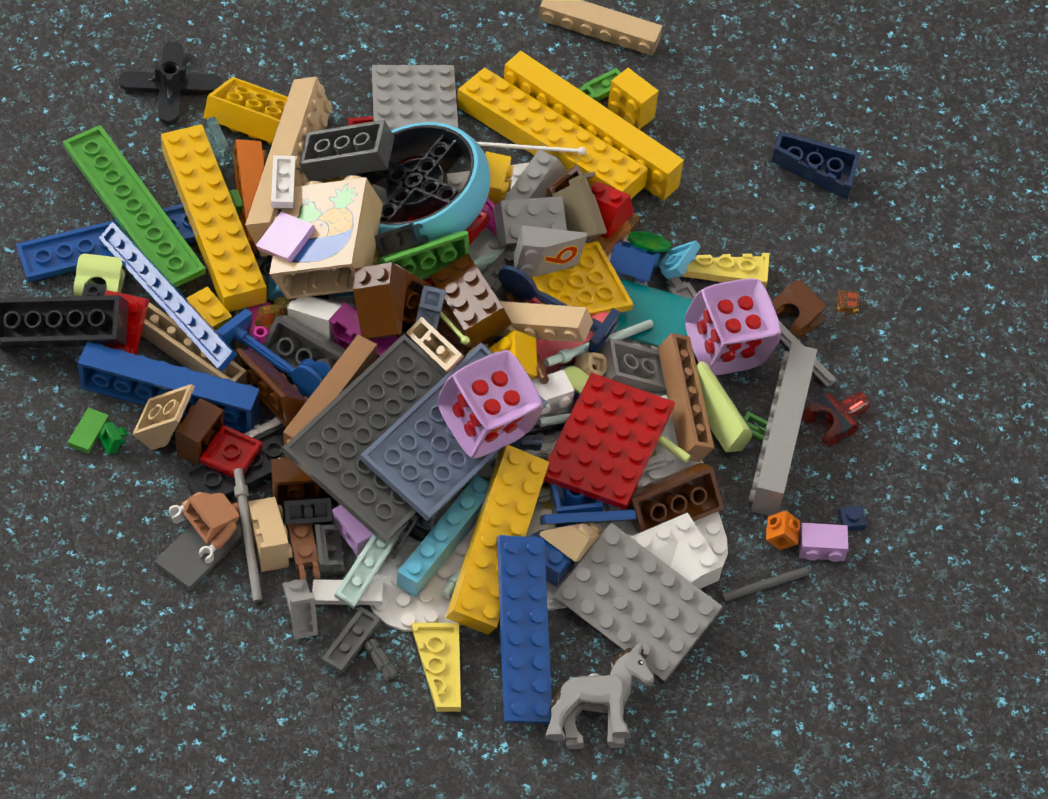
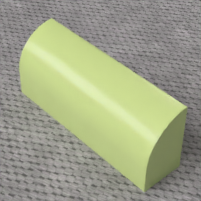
M700 361L696 367L710 429L725 452L742 451L751 440L752 431L706 362Z

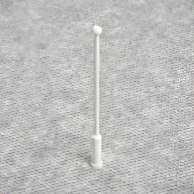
M477 142L479 146L571 152L578 153L579 155H585L586 153L584 147L575 149Z

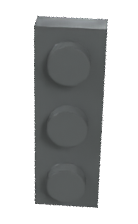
M361 607L321 658V663L342 675L379 626L381 618Z

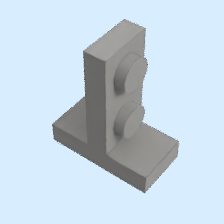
M306 579L284 582L283 591L292 618L294 638L299 639L318 635L315 597L313 592L310 593Z

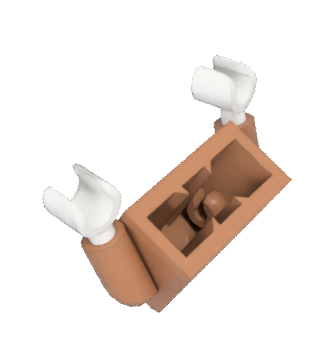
M197 492L182 502V506H171L169 514L174 523L182 522L185 515L205 543H211L210 546H203L199 550L200 558L206 553L210 554L205 558V563L209 564L214 560L213 552L216 549L220 550L237 529L236 524L240 516L238 502L231 504L222 493L209 494Z

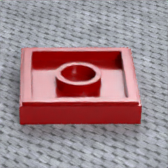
M223 425L201 456L200 463L235 478L234 469L242 468L245 475L263 448V442Z

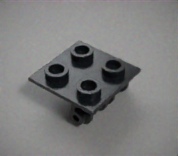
M417 512L409 520L408 525L403 529L393 547L396 550L393 559H395L409 536L418 542H422L434 526L433 518L427 521Z

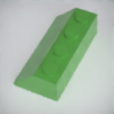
M458 231L377 259L378 264L396 263L422 279L430 278L431 275L467 253L470 255L468 232Z

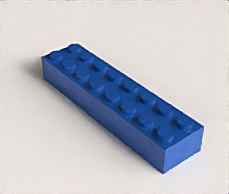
M87 342L78 361L81 389L146 406L149 398L193 384L195 388L182 417L187 416L190 406L195 405L200 398L223 409L224 425L241 433L254 429L260 416V390L252 385H244L233 382L230 379L218 378L209 373L190 370L187 367H178L165 361H156L143 355L127 353L121 349L116 350L105 347L100 343Z

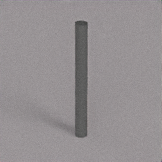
M803 567L721 593V598L723 602H727L808 576L809 572L807 567Z

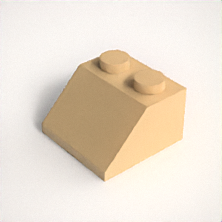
M587 522L541 531L539 535L574 562L583 559L603 532L598 524Z

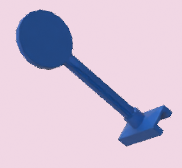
M247 308L216 330L228 345L234 340L244 343L281 371L288 374L303 397L306 396L309 399L323 381L314 369L305 365H300L294 369L289 363L250 336L248 330L251 328L253 313Z

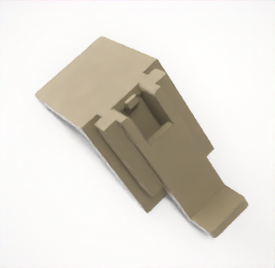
M595 171L581 174L569 180L570 186L552 194L553 197L562 196L567 231L587 233L585 243L594 240L596 236L607 233L595 195L592 194L588 179L596 176Z

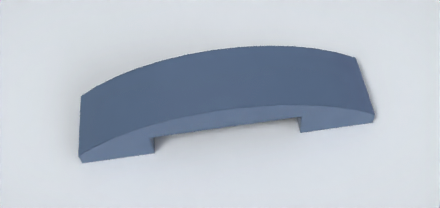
M424 285L415 323L422 316L437 330L446 290ZM411 338V340H412L419 348H421V347Z

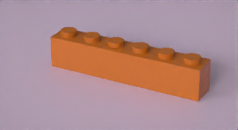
M236 139L232 156L236 189L243 202L240 221L252 252L256 254L258 248L245 224L265 167L266 152L262 150L261 141Z

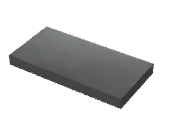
M239 517L236 524L237 529L220 550L216 549L213 552L214 560L211 563H205V558L210 555L209 553L204 554L201 558L199 556L200 548L210 546L211 543L206 544L193 525H191L154 561V565L191 591L244 538L241 518Z

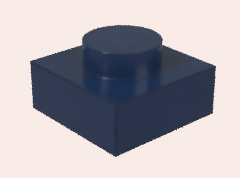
M862 505L839 508L838 514L841 525H847L848 531L866 529L867 523Z

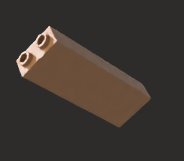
M360 335L355 337L284 430V446L378 359L376 343Z

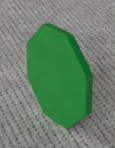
M631 231L627 238L636 247L651 252H668L672 245L664 237L647 231Z

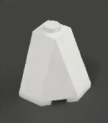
M313 296L297 298L290 302L287 307L289 317L329 340L336 342L328 320L341 307L342 302ZM349 304L350 306H352L354 309L357 310V308H356L355 305Z

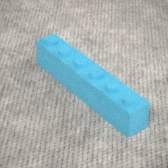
M476 475L398 570V587L414 597L419 595L476 524L489 485L487 480Z

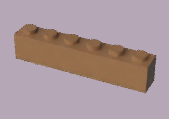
M671 333L658 346V352L668 399L675 401L672 419L678 447L691 455L690 461L700 462L714 449L691 339L689 336Z

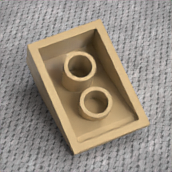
M190 384L149 398L132 435L151 450L165 447L170 442L171 436L179 424L195 386Z

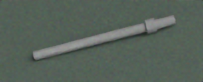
M237 468L234 469L236 484L234 493L235 497L238 498L253 602H261L262 594L247 496H249L248 486L245 485L243 469Z

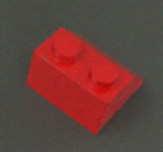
M596 181L590 189L592 194L595 195L607 231L605 235L600 237L608 240L634 214L631 196Z

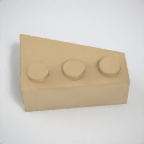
M275 497L248 501L252 533L261 572L289 567L292 549L287 539L286 524L283 525L282 506L277 505Z

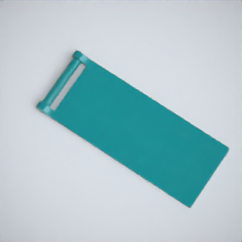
M620 279L634 305L632 310L620 313L617 318L619 324L615 328L614 333L650 319L654 324L653 328L626 338L658 347L671 333L688 336L685 327V315L693 299Z

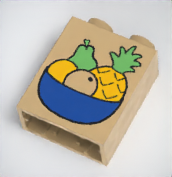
M348 176L343 181L328 183L310 181L305 183L304 186L294 187L293 208H282L281 212L313 224L316 230L291 263L275 256L272 258L269 274L287 299L351 292L354 287L355 269L373 265L376 247L374 236L378 235L383 203L366 177Z

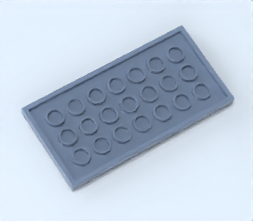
M482 343L475 347L359 457L367 467L427 521L503 449L500 448L482 457L470 458L450 431L438 406L439 394L451 375L461 368L493 354ZM541 397L544 409L547 406L548 402Z

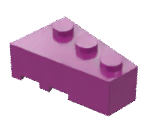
M344 302L328 321L336 343L347 349L357 335L361 336L357 310ZM392 336L372 339L370 341L377 344V356L379 358L399 338Z

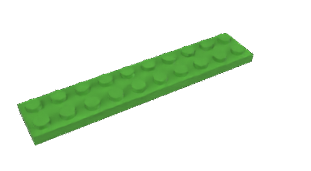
M101 125L63 141V147L123 231L175 287L206 274L204 265Z

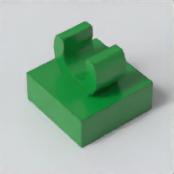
M113 422L104 423L99 439L108 455L117 453L119 445L125 444L123 437L128 436V433L124 427L116 428Z

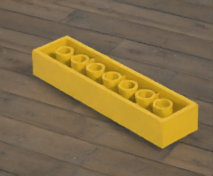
M508 444L499 452L445 618L487 635L497 628L500 619L497 537L499 535L526 537L547 471L548 461Z

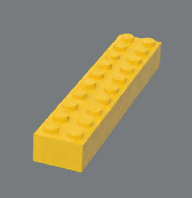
M518 52L505 64L504 80L648 168L646 186L644 188L654 196L664 201L679 187L684 159L524 52Z
M485 67L458 89V108L515 144L575 149L584 147L586 149L585 155L571 152H544L557 157L567 170L571 169L574 165H578L582 174L595 171L596 176L588 179L590 187L598 181L629 194L632 199L646 186L648 168ZM525 149L533 155H535L538 151Z
M202 124L161 134L163 155L219 301L228 312L266 303L265 282Z

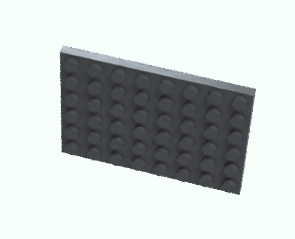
M404 334L283 446L281 451L380 541L386 544L417 511L367 467L359 457L448 372Z

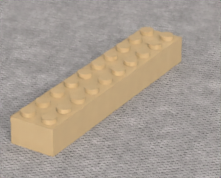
M317 76L295 79L293 81L245 224L255 245L282 211V208H271L273 155L295 156L294 187L304 186L305 183L309 182L299 165L307 132L325 130V127L328 125L329 115L332 112V104L327 99L324 87L320 84ZM259 250L261 256L270 255Z

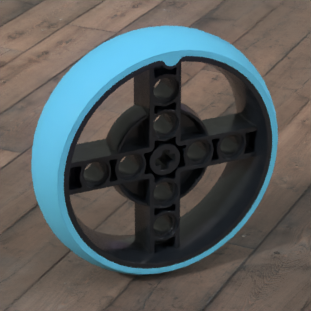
M437 122L414 123L392 130L391 132L395 138L388 169L347 175V177H366L371 186L374 184L385 189L387 200L382 206L378 235L414 223V225L420 223L423 225V228L419 229L420 234L427 235L429 241L458 231H464L480 214L487 200L491 178L487 157L479 144L464 131L454 126ZM426 153L423 158L411 159L400 165L397 164L407 158ZM460 157L471 162L470 173L462 189L449 185L447 178L448 171ZM433 209L437 210L423 218L407 221L411 216L421 215Z

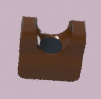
M801 280L791 283L780 295L771 301L777 317L786 313H791L798 317L790 328V332L797 339H801L825 321V316L822 314L825 310L824 302Z

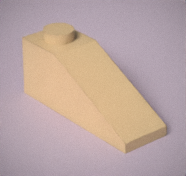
M422 316L406 332L448 373L464 357Z

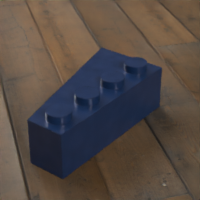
M779 131L772 162L848 200L861 153Z

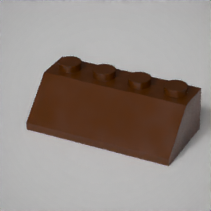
M241 348L237 349L239 365L247 372V384L260 390V401L287 428L308 398L306 396L303 397L296 385H291L285 374L280 373L276 366L261 355Z
M698 463L637 488L626 510L635 511L636 519L630 521L639 534L685 513H688L694 522L723 510L724 505L713 467L704 463Z

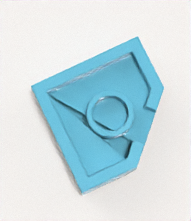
M695 240L665 252L658 263L662 274L667 279L678 278L684 275L689 263L697 257L696 253L701 247L699 243Z

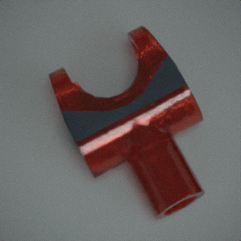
M859 391L841 402L832 393H827L810 404L803 412L801 419L805 423L822 421L829 425L830 430L822 437V442L826 446H832L847 439L859 429L860 424L854 417L869 409L870 402L868 397Z

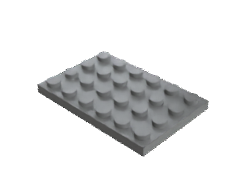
M372 65L373 121L385 120L391 131L402 126L421 122H437L458 128L454 65Z
M613 523L609 524L553 595L554 598L622 650L642 643L643 654L647 655L645 661L649 670L664 682H666L723 608L714 599Z

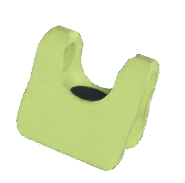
M80 255L73 288L74 296H82L85 283L107 285L108 291L121 293L125 280L122 260L118 257Z

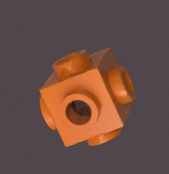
M781 511L768 516L766 540L778 550L798 545L800 521L788 511Z

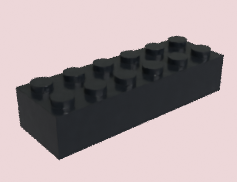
M120 295L0 298V348L85 347L87 342L100 343L104 346H126L129 302Z

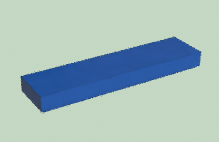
M634 510L545 514L540 517V525L630 521L636 519V513Z

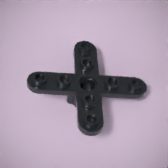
M173 41L164 45L162 63L154 66L155 72H124L119 76L118 80L119 86L124 90L159 92L158 118L165 124H172L179 118L181 92L212 93L223 84V79L215 74L186 73V67L183 66V46Z

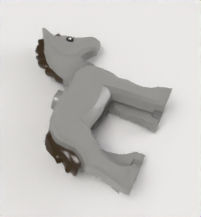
M640 643L632 648H626L624 652L621 651L620 654H617L615 661L611 662L609 675L602 676L601 674L593 673L588 676L573 677L561 684L552 695L553 700L550 706L552 717L546 732V739L564 741L565 734L562 729L564 727L566 747L568 749H582L584 747L583 736L578 732L575 721L581 711L585 710L608 713V746L610 748L624 747L625 738H631L627 724L623 720L624 707L630 695L632 680L644 686H651L654 682V675L649 670L645 661L647 655L643 654V644Z

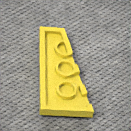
M762 253V256L752 257V254H743L742 257H731L730 254H722L719 258H713L711 255H697L689 263L687 271L682 277L717 282L754 278L759 279L766 288L769 253Z
M412 623L411 628L436 712H460L459 623Z

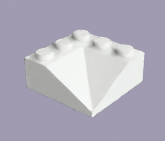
M688 513L631 536L632 539L699 589L719 581L722 565Z

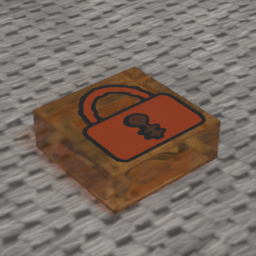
M838 289L836 311L857 314L859 292Z

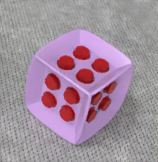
M740 279L708 286L696 294L685 315L686 332L691 339L698 363L700 361L706 362L714 375L744 371L765 363L780 341L781 328L779 319L768 292L759 279Z
M509 350L493 353L461 368L447 379L438 397V406L443 419L461 448L470 458L485 456L520 439L534 427L543 409L542 400L536 387L518 359Z

